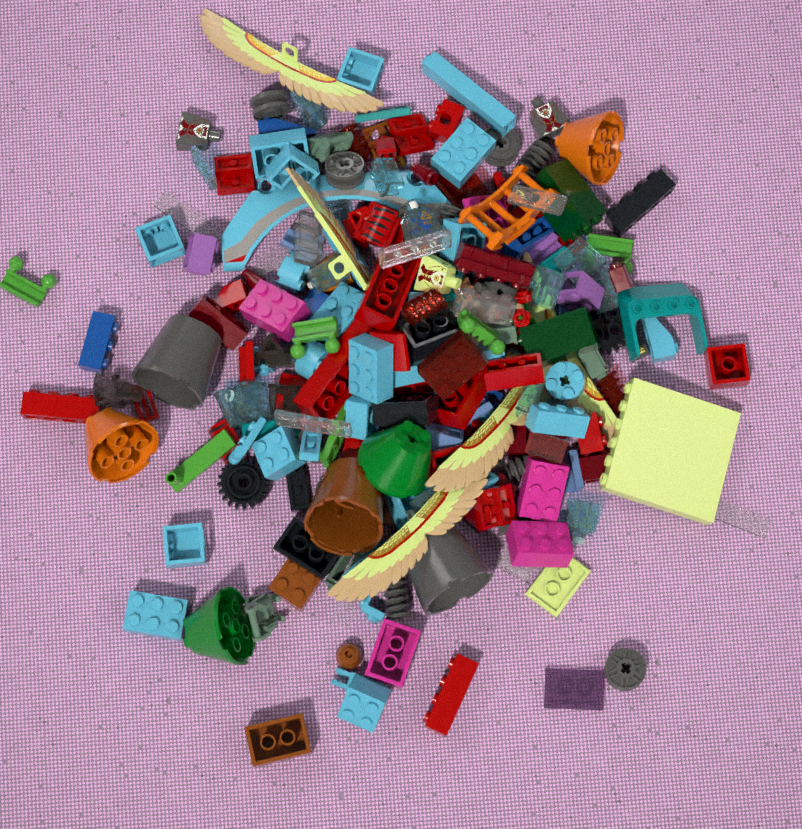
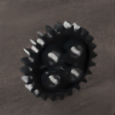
M614 296L610 299L613 307L610 309L608 307V310L605 308V311H603L604 324L607 325L606 333L609 340H605L604 327L601 325L602 318L599 310L590 311L591 315H595L598 318L593 323L596 332L602 336L599 338L601 348L598 349L601 356H603L604 351L611 355L612 349L618 353V346L623 349L625 348L624 342L626 340L618 301H614ZM605 300L602 302L604 307L607 306V302ZM613 311L616 313V316L608 317L606 313ZM617 329L620 331V334L613 335L610 331Z

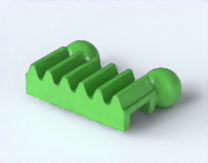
M589 233L586 254L581 259L583 268L590 270L595 266L596 261L593 257V254L619 259L623 258L621 263H625L630 274L633 270L630 259L634 240Z
M14 256L9 260V269L6 270L7 274L2 282H0V288L20 298L22 301H26L29 305L31 304L38 308L48 293V289L56 285V278L52 274H45L41 279L42 286H38L15 273L23 268L24 262L22 258Z
M463 308L457 318L460 329L464 333L471 334V337L476 336L478 342L482 340L483 345H488L489 350L493 354H502L505 351V344L497 338L499 334Z
M331 316L292 323V327L295 329V338H292L294 345L290 349V354L293 358H303L306 351L301 344L310 343V341L317 342L316 340L323 341V339H327L325 349L331 354L339 351L340 342L337 340L336 317Z

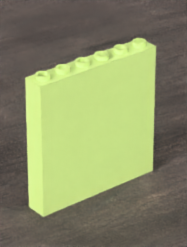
M637 378L631 379L626 382L623 389L625 396L624 400H621L618 410L620 415L614 423V429L616 430L609 442L611 449L604 461L606 468L599 480V484H601L600 490L702 524L714 523L741 413Z

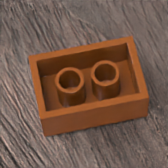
M303 713L244 727L254 768L312 754Z

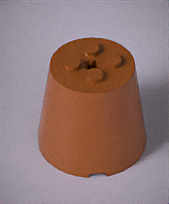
M346 457L337 459L326 468L304 520L305 531H308L311 536L310 540L327 552L342 556H353V553L362 551L367 553L380 543L383 536V493L376 489L365 477L366 473L362 466H359L358 458Z

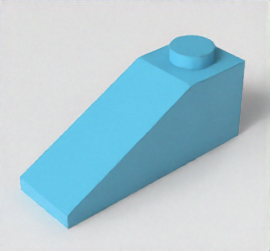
M657 318L641 319L652 364L675 359L679 349L677 342L673 341L672 335Z

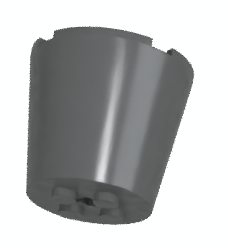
M173 315L168 319L134 367L132 378L145 392L150 390L157 394L156 398L162 402L189 410H195L197 406L201 408L206 398L222 339L214 329L197 319L184 315Z
M455 525L450 530H446L447 533L444 535L434 536L426 534L428 550L426 554L423 553L419 562L416 559L414 568L412 570L409 568L408 570L421 607L427 615L449 610L457 606L456 602L465 596L467 599L471 598L482 590L493 577L489 566Z

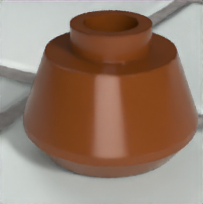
M344 643L336 651V661L344 669H354L362 661V651L354 643Z

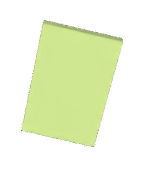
M572 558L567 568L545 567L525 595L557 618L591 570L574 558Z

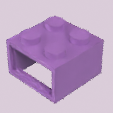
M198 233L189 234L182 271L202 276L210 275V272H213L215 267V261H212L213 255L217 253L219 242H216L217 237Z
M584 271L553 274L547 294L556 303L564 307L567 312L586 307L590 312L591 310L600 309L605 289ZM579 277L576 288L571 287L563 279Z

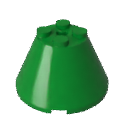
M404 421L400 425L368 436L359 447V466H362L366 473L365 477L382 493L404 499L407 496H418L426 489L425 483L431 477V434L410 421Z
M234 587L222 588L191 615L183 619L186 635L184 637V645L186 648L190 647L195 654L238 666L248 663V658L253 655L255 642L252 640L253 632L249 616L245 613L244 609L246 601Z

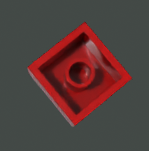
M745 343L706 348L704 359L709 390L748 385L751 379Z

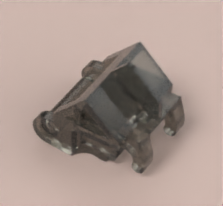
M270 333L261 344L260 351L255 352V366L260 367L262 365L261 360L264 358V364L268 368H294L296 359L290 354V349L293 345L278 338L274 333Z
M103 373L95 375L93 383L95 406L102 407L103 409L107 407L124 408L142 400V391L127 379H120V375L114 374L111 380L103 378Z
M268 384L267 414L264 415V418L298 422V416H301V409L293 402V399L301 390V386ZM276 393L283 395V407L275 409Z

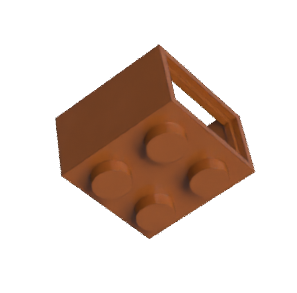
M287 559L268 589L269 592L280 595L283 601L302 612L323 580Z

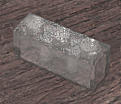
M300 210L293 222L294 262L315 268L324 257V250H322L324 237H322L323 227L314 213Z
M465 287L464 289L457 288L452 311L454 316L458 317V314L464 308L482 322L511 326L517 305L514 298L508 294L496 295L490 291L484 290L479 292Z

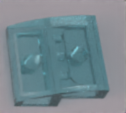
M534 264L535 270L528 290H531L533 293L532 301L528 303L553 311L566 275Z

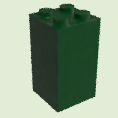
M568 159L544 167L533 179L544 190L551 188L560 193L545 213L542 211L541 213L564 243L569 240L575 241L581 235L587 236L593 231L592 227L603 220L602 216L607 212L606 208ZM529 186L524 189L535 204L540 200V195Z
M586 307L520 328V334L517 335L520 346L525 348L523 355L540 353L542 367L601 348L591 314Z

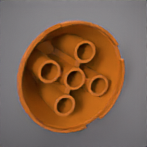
M606 111L573 122H565L560 136L558 135L555 140L559 158L563 160L568 159L574 168L594 185L607 184L615 174L622 152H619L620 141H624L622 119L617 112Z
M107 407L86 419L85 434L88 470L93 478L99 482L108 481L109 484L135 476L149 464L148 459L152 453L155 454L157 451L159 436L155 428L148 422L113 410L111 407Z

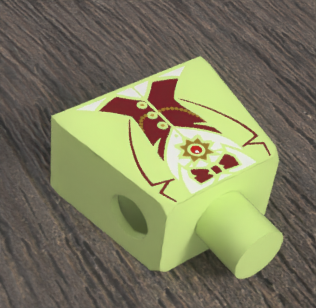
M423 254L414 290L449 294L451 288L458 290L461 287L462 280L455 277V266L436 255Z

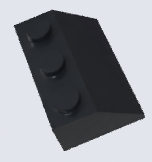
M449 301L397 320L399 331L406 334L408 354L413 362L466 343V333L460 329L457 321L458 314Z
M440 391L393 393L392 398L382 403H372L375 426H382L383 429H388L400 425L404 421H410L421 428L430 426V423L437 416Z
M294 517L273 549L323 580L331 572L341 555L327 552L310 540L311 536L308 531H305L304 523Z

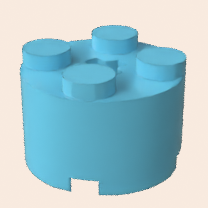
M290 250L289 253L291 255L290 257L285 256L277 273V276L280 277L279 281L275 280V284L295 294L298 292L302 293L306 287L307 282L305 280L307 275L312 274V269L315 265L312 264L311 259Z
M310 341V343H307L304 346L306 351L304 357L296 359L295 371L307 380L329 353L326 351L325 345L320 342Z
M567 361L558 362L546 374L545 383L547 390L553 397L561 401L577 399L586 388L585 375L582 369L574 363ZM568 377L570 384H565L563 386L562 379H566Z

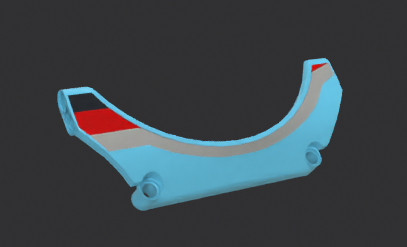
M411 170L365 172V179L362 184L349 190H340L330 186L326 181V174L318 175L310 184L324 202L342 199L376 201L398 211L404 204L416 201L430 208L435 221L437 218H443L439 214L440 211H446L442 207L443 204L452 205L435 185H425L422 181L419 183L412 182L411 175L413 173ZM266 177L258 182V191H252L221 236L224 272L243 271L255 248L275 226L294 213L309 207V204L298 191L292 179L282 190L272 184L271 190L263 191L261 185L264 181H267Z

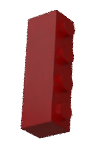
M31 389L29 392L23 391L20 414L26 419L86 424L88 417L94 416L101 411L102 402L95 395L79 397L75 393L59 395L60 393L55 391H48V394L40 393L41 391Z
M458 653L456 658L451 657L447 666L450 668L448 675H443L439 684L442 686L439 694L435 693L431 701L434 704L431 712L427 710L423 722H426L425 728L444 737L447 736L479 665L478 662Z

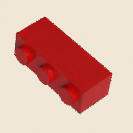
M540 353L482 361L487 391L545 383Z

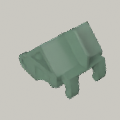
M330 132L307 138L309 156L318 162L319 169L323 168L320 162H325L333 153L350 149L354 138L352 132Z
M267 593L246 597V607L244 609L245 613L249 616L253 632V642H260L271 636L272 630L278 627V621H286L285 615L275 613L273 602H281L280 595H267Z

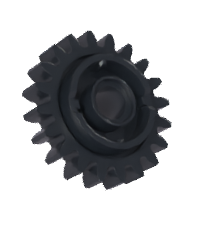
M243 457L241 463L236 465L227 462L229 469L222 468L224 475H218V478L222 480V482L217 483L218 487H222L218 492L220 495L225 494L222 500L227 501L229 499V507L235 503L236 510L239 509L240 505H242L244 511H246L247 505L252 510L254 509V503L260 506L259 499L266 500V496L263 493H270V489L265 486L271 485V482L265 480L267 478L264 477L261 468H259L258 461L253 464L252 458L246 462ZM247 480L249 485L246 488L239 487L240 481Z

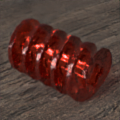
M353 123L344 127L339 132L350 131L354 137L351 147L347 151L359 154L363 158L364 163L373 158V155H369L372 148L365 149L369 143L367 141L362 143L365 136L358 137L361 130H354L358 124Z
M431 288L428 292H424L415 299L404 303L402 310L407 322L415 326V321L421 323V317L426 320L428 315H434V311L439 313L441 308L446 309L447 304L442 294L437 289Z
M613 371L600 379L596 385L600 388L603 387L600 392L601 394H606L604 396L605 401H609L607 404L610 408L613 407L611 410L614 414H619V404L621 400H624L625 393L620 390L624 385H617V382L621 379L620 377L614 378L613 376L617 371Z

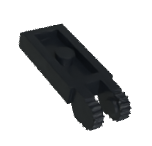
M302 465L299 467V471L286 475L291 512L308 510L310 506L306 475Z

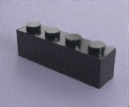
M662 169L650 173L644 184L639 183L633 189V193L630 196L625 195L619 201L620 204L616 208L612 207L606 212L604 222L619 238L674 191L676 184Z

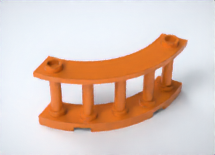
M518 165L512 171V176L496 192L479 204L469 206L468 208L465 207L459 215L458 222L460 224L470 222L488 238L489 242L486 246L491 251L501 249V244L506 243L508 245L522 235L536 222L534 218L539 212L545 213L560 195L555 189L549 188V190H544L526 174V171L529 169L527 165ZM520 179L540 195V200L535 206H530L511 190ZM506 195L525 211V215L521 219H516L497 202ZM492 208L511 226L503 229L485 212Z

